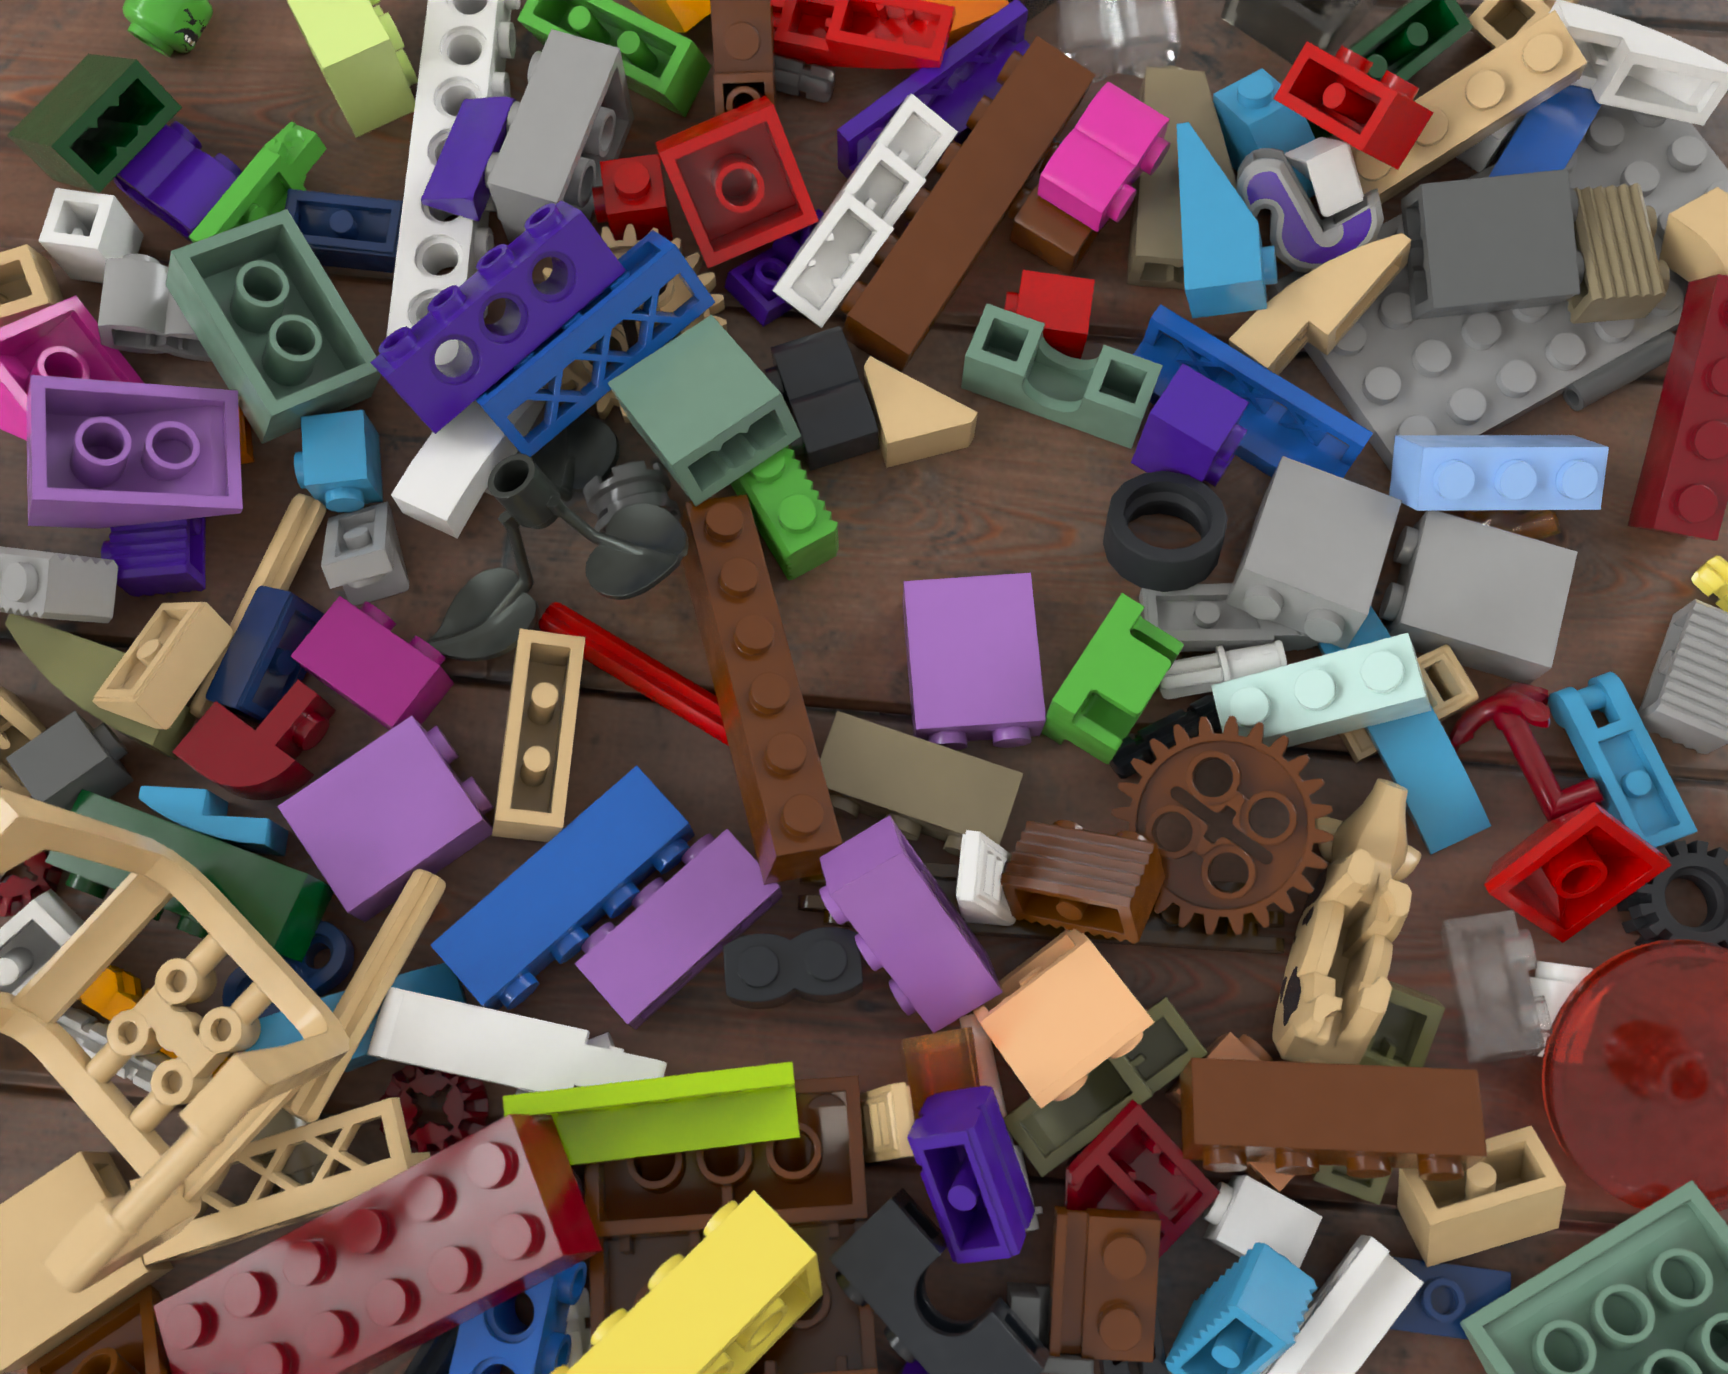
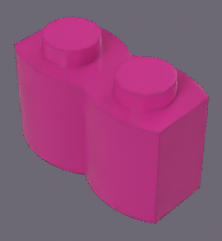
M1108 81L1096 94L1075 128L1066 136L1048 161L1040 175L1037 195L1096 232L1100 231L1109 218L1119 222L1129 209L1137 193V190L1131 185L1143 171L1151 176L1157 170L1169 150L1171 143L1165 140L1164 137L1170 119Z

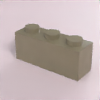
M840 711L836 713L820 757L835 815L851 820H856L859 813L880 820L890 815L906 839L917 841L921 833L945 842L943 849L957 857H960L962 834H966V830L980 831L1000 846L1024 774Z

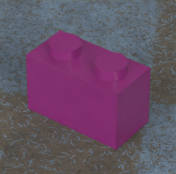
M341 596L336 599L291 655L310 675L388 730H391L410 716H413L422 725L454 684L441 667L446 658L437 649L416 635L407 643L391 632L396 623L380 609L367 601L358 609Z

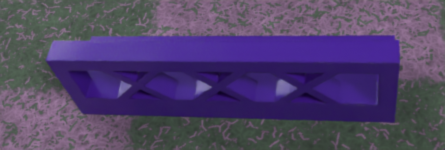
M1019 0L1012 1L946 49L941 67L920 68L838 128V170L849 179L903 101L911 93L958 131L953 140L959 144L966 141L972 131L966 127V123L980 99L984 95L992 100L995 98L1002 85L996 82V79L1014 50L1024 55L1030 46L1024 39L1028 9Z

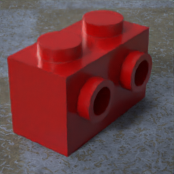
M1306 41L1273 99L1358 150L1399 170L1434 113L1413 101L1420 88L1386 70L1379 82L1367 75L1374 63L1341 45L1336 55L1333 56Z

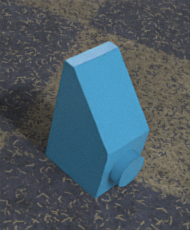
M1263 68L1213 94V103L1231 166L1237 172L1244 158L1254 150L1274 148L1283 150L1285 154L1315 140L1306 118L1273 99L1281 84ZM1292 166L1308 197L1311 198L1315 195L1312 182Z

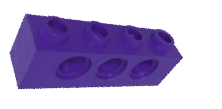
M562 200L556 205L550 203L536 210L526 220L524 224L526 230L508 246L501 244L489 250L478 261L476 265L478 271L459 287L452 285L442 290L429 303L427 307L428 314L411 328L405 326L397 329L379 346L378 351L380 354L370 363L435 434L626 271L581 210ZM551 257L553 268L550 276L540 284H533L532 272L535 265L541 259ZM504 298L506 302L504 315L496 323L486 325L484 323L486 307L493 300ZM448 340H458L459 348L455 358L447 364L436 365L435 354L439 346Z

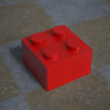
M766 95L655 142L707 268H711L819 222L774 104Z

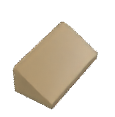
M207 602L162 603L97 691L92 702L99 708L152 728L167 730L172 726L233 638L232 628Z

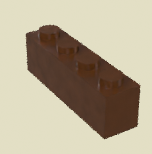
M1191 1058L1180 1074L1183 1159L1203 1160V1168L1205 1170L1237 1172L1247 1169V1162L1275 1163V1172L1280 1174L1309 1175L1319 1172V1165L1346 1166L1347 1175L1351 1177L1381 1178L1390 1176L1392 1174L1391 1168L1418 1169L1419 1178L1422 1180L1453 1181L1464 1178L1463 1171H1466L1487 1157L1478 1070Z

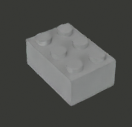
M551 29L542 52L536 51L533 54L528 68V86L521 102L515 101L512 104L507 117V135L500 152L492 153L485 170V185L490 190L497 209V217L501 220L509 244L526 230L524 224L536 210L550 203L556 205L561 200L581 210L589 222L593 223L596 214L592 187L603 186L600 161L619 158L634 120L620 48Z

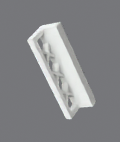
M1361 1234L1313 1297V1300L1307 1305L1309 1311L1303 1315L1304 1322L1298 1326L1300 1333L1294 1337L1296 1343L1260 1374H1356L1423 1285V1282L1388 1254L1390 1251L1371 1236Z

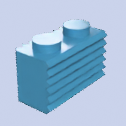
M1255 1242L1253 1248L1248 1249L1245 1256L1241 1255L1239 1261L1234 1262L1232 1268L1226 1270L1225 1275H1220L1218 1282L1214 1281L1211 1288H1207L1204 1294H1200L1198 1301H1193L1165 1361L1167 1369L1173 1374H1260L1296 1343L1294 1337L1300 1333L1298 1326L1304 1322L1303 1315L1309 1311L1307 1305L1313 1300L1311 1294L1317 1290L1314 1279L1267 1244Z

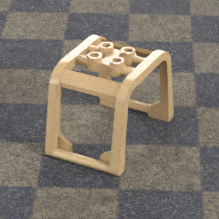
M0 788V875L44 849L69 854L131 872L16 996L0 991V1033L12 1037L38 1058L142 1178L125 1197L120 1194L99 1200L41 1262L64 1289L72 1293H80L179 1234L200 1212L201 1195L295 1093L305 1083L330 1072L349 1051V1037L341 1022L329 1007L235 906L195 866L175 851L152 838ZM175 897L209 934L186 958L168 960L160 967L156 974L155 985L132 1010L121 1011L112 1018L107 1029L108 1042L91 1058L57 1021L160 910ZM227 954L253 980L230 1007L213 1008L206 1013L204 1018L185 1007L187 1004L205 1001L213 994L217 984L214 968ZM272 1002L291 1021L304 1038L285 1046L235 1053L213 1077V1071L230 1053L249 1049L257 1042L261 1032L258 1017ZM161 1048L173 1051L178 1057L166 1060L156 1067L151 1078L152 1091L136 1108L111 1081L132 1056L154 1053ZM188 1104L179 1116L189 1128L169 1147L154 1129L176 1105Z

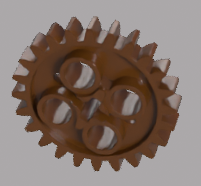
M1229 716L1223 734H1215L1209 719L1201 717L1199 736L1191 738L1177 724L1173 726L1176 745L1169 749L1154 738L1149 741L1152 751L1157 758L1152 765L1139 759H1132L1130 763L1142 776L1139 784L1119 782L1118 788L1124 794L1133 798L1131 807L1112 809L1111 815L1118 819L1128 821L1129 831L1138 833L1148 841L1156 842L1158 845L1165 879L1160 889V895L1156 901L1154 912L1159 914L1175 903L1181 907L1179 926L1183 928L1190 923L1196 913L1203 914L1206 933L1211 935L1215 932L1220 917L1229 918L1231 927L1236 935L1243 933L1245 914L1253 913L1257 921L1264 928L1270 926L1268 905L1274 902L1289 914L1295 910L1293 902L1287 893L1292 886L1310 894L1313 892L1314 887L1302 874L1305 867L1326 869L1328 863L1312 852L1313 844L1333 841L1334 835L1315 828V819L1332 813L1333 808L1325 804H1312L1310 798L1312 794L1319 791L1325 785L1323 778L1307 781L1301 779L1299 774L1306 768L1310 758L1305 754L1288 762L1283 757L1289 743L1287 736L1283 735L1278 738L1270 747L1263 744V723L1257 722L1248 736L1244 737L1239 736V726L1235 716ZM1212 759L1226 762L1231 767L1233 773V783L1230 789L1224 795L1218 797L1203 795L1196 784V773L1199 767L1204 762ZM1175 787L1183 788L1198 801L1217 813L1222 814L1228 807H1231L1237 813L1232 822L1235 828L1270 851L1273 855L1272 862L1269 864L1262 863L1230 838L1221 837L1216 842H1212L1207 837L1211 831V825L1172 797V790ZM1265 799L1281 801L1287 807L1290 814V823L1286 831L1274 838H1265L1259 835L1253 829L1250 822L1253 807L1259 801ZM1173 812L1183 814L1190 821L1193 829L1190 843L1179 851H1171L1164 848L1157 837V826L1160 820L1165 815ZM1226 852L1241 856L1249 869V877L1245 886L1234 892L1219 888L1211 877V866L1214 859Z

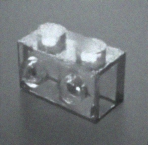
M1514 910L1444 920L1441 938L1468 1063L1477 1064L1539 1055L1545 1048L1543 1038L1551 1037L1553 1033L1546 1000L1543 995L1534 997L1528 970L1537 969V962L1529 930H1518Z

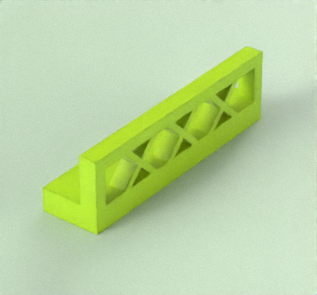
M792 1062L503 1096L504 1117L509 1114L552 1115L571 1166L800 1138Z

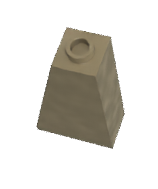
M1178 66L1146 67L1138 100L1170 119L1164 139L1171 144L1157 170L1151 176L1143 171L1132 184L1137 193L1131 204L1127 285L1185 290L1176 124L1189 122L1235 190L1236 180L1205 71L1185 70Z

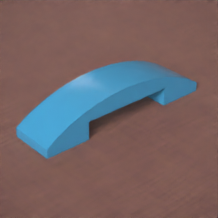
M1371 606L1368 616L1347 649L1391 637ZM1318 643L1322 655L1345 650L1330 643ZM1432 706V711L1365 727L1394 783L1408 789L1406 811L1430 855L1491 827L1477 793Z

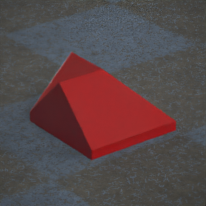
M1592 802L1544 824L1493 863L1484 886L1491 896L1564 943L1672 864L1663 853L1598 804Z

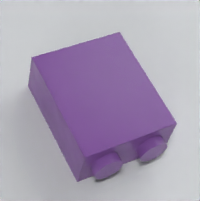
M1031 573L904 581L902 605L913 736L956 751L965 749L967 741L993 739V746L1011 748L1031 743V737L1040 736L1046 722Z
M410 716L277 806L347 913L364 922L397 901L413 871L423 869L436 874L492 835L493 826L485 814L492 810L494 806L472 776L464 782L457 776L449 763L459 756L437 725L427 732L413 716Z

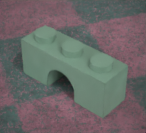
M987 303L965 355L961 388L1132 449L1163 365L1107 345H1103L1099 357L1095 359L1083 360L1069 357L1058 352L1045 341L1043 336L1045 323Z

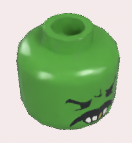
M126 0L122 8L124 16L131 23L127 31L144 44L169 58L173 51L183 54L189 53L195 47L213 15V9L208 0Z

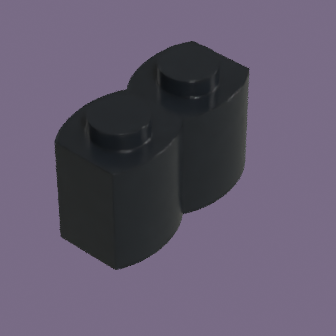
M840 326L770 347L773 367L764 369V373L781 392L800 431L801 437L789 444V448L794 450L795 457L804 454L808 467L812 471L879 449L878 427L866 392L859 379L848 343Z
M822 927L801 933L792 940L774 934L763 933L737 938L723 946L726 995L732 1003L749 1009L775 1008L792 1001L797 996L816 1003H833L849 999L863 990L861 956L855 941V935L858 933L844 928Z

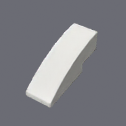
M1556 0L1549 12L1551 13L1556 10L1588 62L1580 79L1571 85L1591 89L1597 103L1703 126L1728 90V65L1666 34L1594 8L1563 0Z
M526 400L507 416L523 437L528 434L546 401ZM474 401L436 434L432 432L412 460L391 496L403 514L458 538L483 493L492 495L488 489V479L494 467L503 459L515 455L518 450L479 404Z

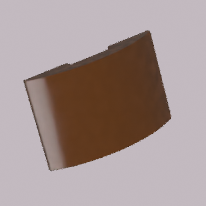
M859 1075L794 1080L800 1138L585 1164V1205L603 1250L590 1257V1336L592 1337L596 1329L611 1314L622 1308L629 1312L651 1291L648 1288L651 1277L668 1259L676 1254H681L685 1258L706 1237L703 1233L704 1229L719 1209L731 1201H736L740 1204L755 1191L817 1254L823 1295L745 1374H878L874 1310L868 1303L864 1307L857 1305L845 1294L835 1278V1273L838 1269L829 1260L868 1221Z

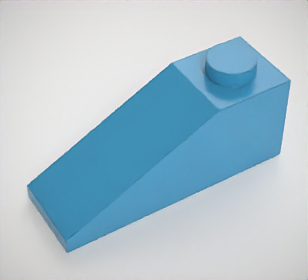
M1190 123L1176 124L1184 287L1192 319L1267 309L1266 285L1278 283L1274 245L1262 246L1258 221Z

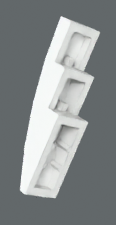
M912 93L908 95L832 201L772 291L822 328L894 230L893 225L925 183V177L958 131Z

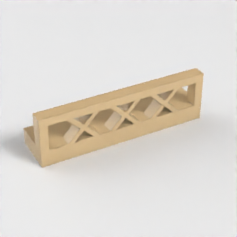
M395 1097L250 1142L201 1195L200 1212L179 1234L144 1254V1264L150 1265L182 1260L318 1217L431 1157L430 1152H411L400 1098ZM382 1118L390 1158L367 1164L347 1152L362 1124ZM341 1131L335 1143L323 1137ZM308 1142L326 1153L327 1157L313 1182L302 1185L282 1173V1170L296 1145ZM275 1152L269 1164L258 1158ZM242 1163L262 1176L247 1203L237 1206L216 1192L231 1166ZM340 1163L352 1169L333 1176ZM141 1177L130 1181L131 1189L142 1179ZM274 1184L286 1190L268 1196ZM209 1205L220 1211L203 1217Z

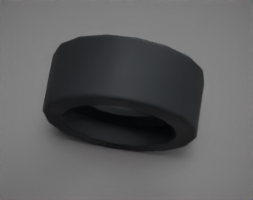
M1169 471L1143 473L1124 482L1111 497L1103 546L1108 562L1121 577L1141 588L1160 592L1186 590L1206 580L1217 566L1228 518L1222 500L1208 485L1186 474ZM1160 513L1176 516L1191 524L1201 535V541L1187 548L1164 549L1154 547L1138 539L1128 528V523L1143 515Z

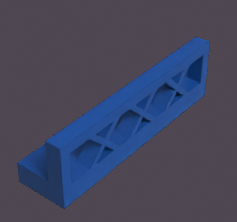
M654 230L618 259L626 270L622 275L475 400L521 454L529 457L534 455L611 390L608 385L609 381L663 347L715 303L677 246ZM678 274L693 296L674 312L656 311L659 290ZM641 304H643V310L637 309ZM623 319L641 321L638 342L627 351L609 350L611 330ZM654 322H661L654 328ZM596 343L595 349H589L593 344ZM575 359L593 361L591 381L579 391L561 390L563 369ZM607 362H613L606 368ZM548 383V389H541ZM526 400L546 401L544 420L523 437L507 416ZM559 402H565L558 408Z
M1161 304L1151 316L1144 339L1133 354L1163 365L1149 401L1153 405L1157 403L1182 364L1248 401L1249 404L1239 422V425L1248 431L1234 455L1270 477L1273 476L1282 456L1344 478L1373 434L1358 423Z

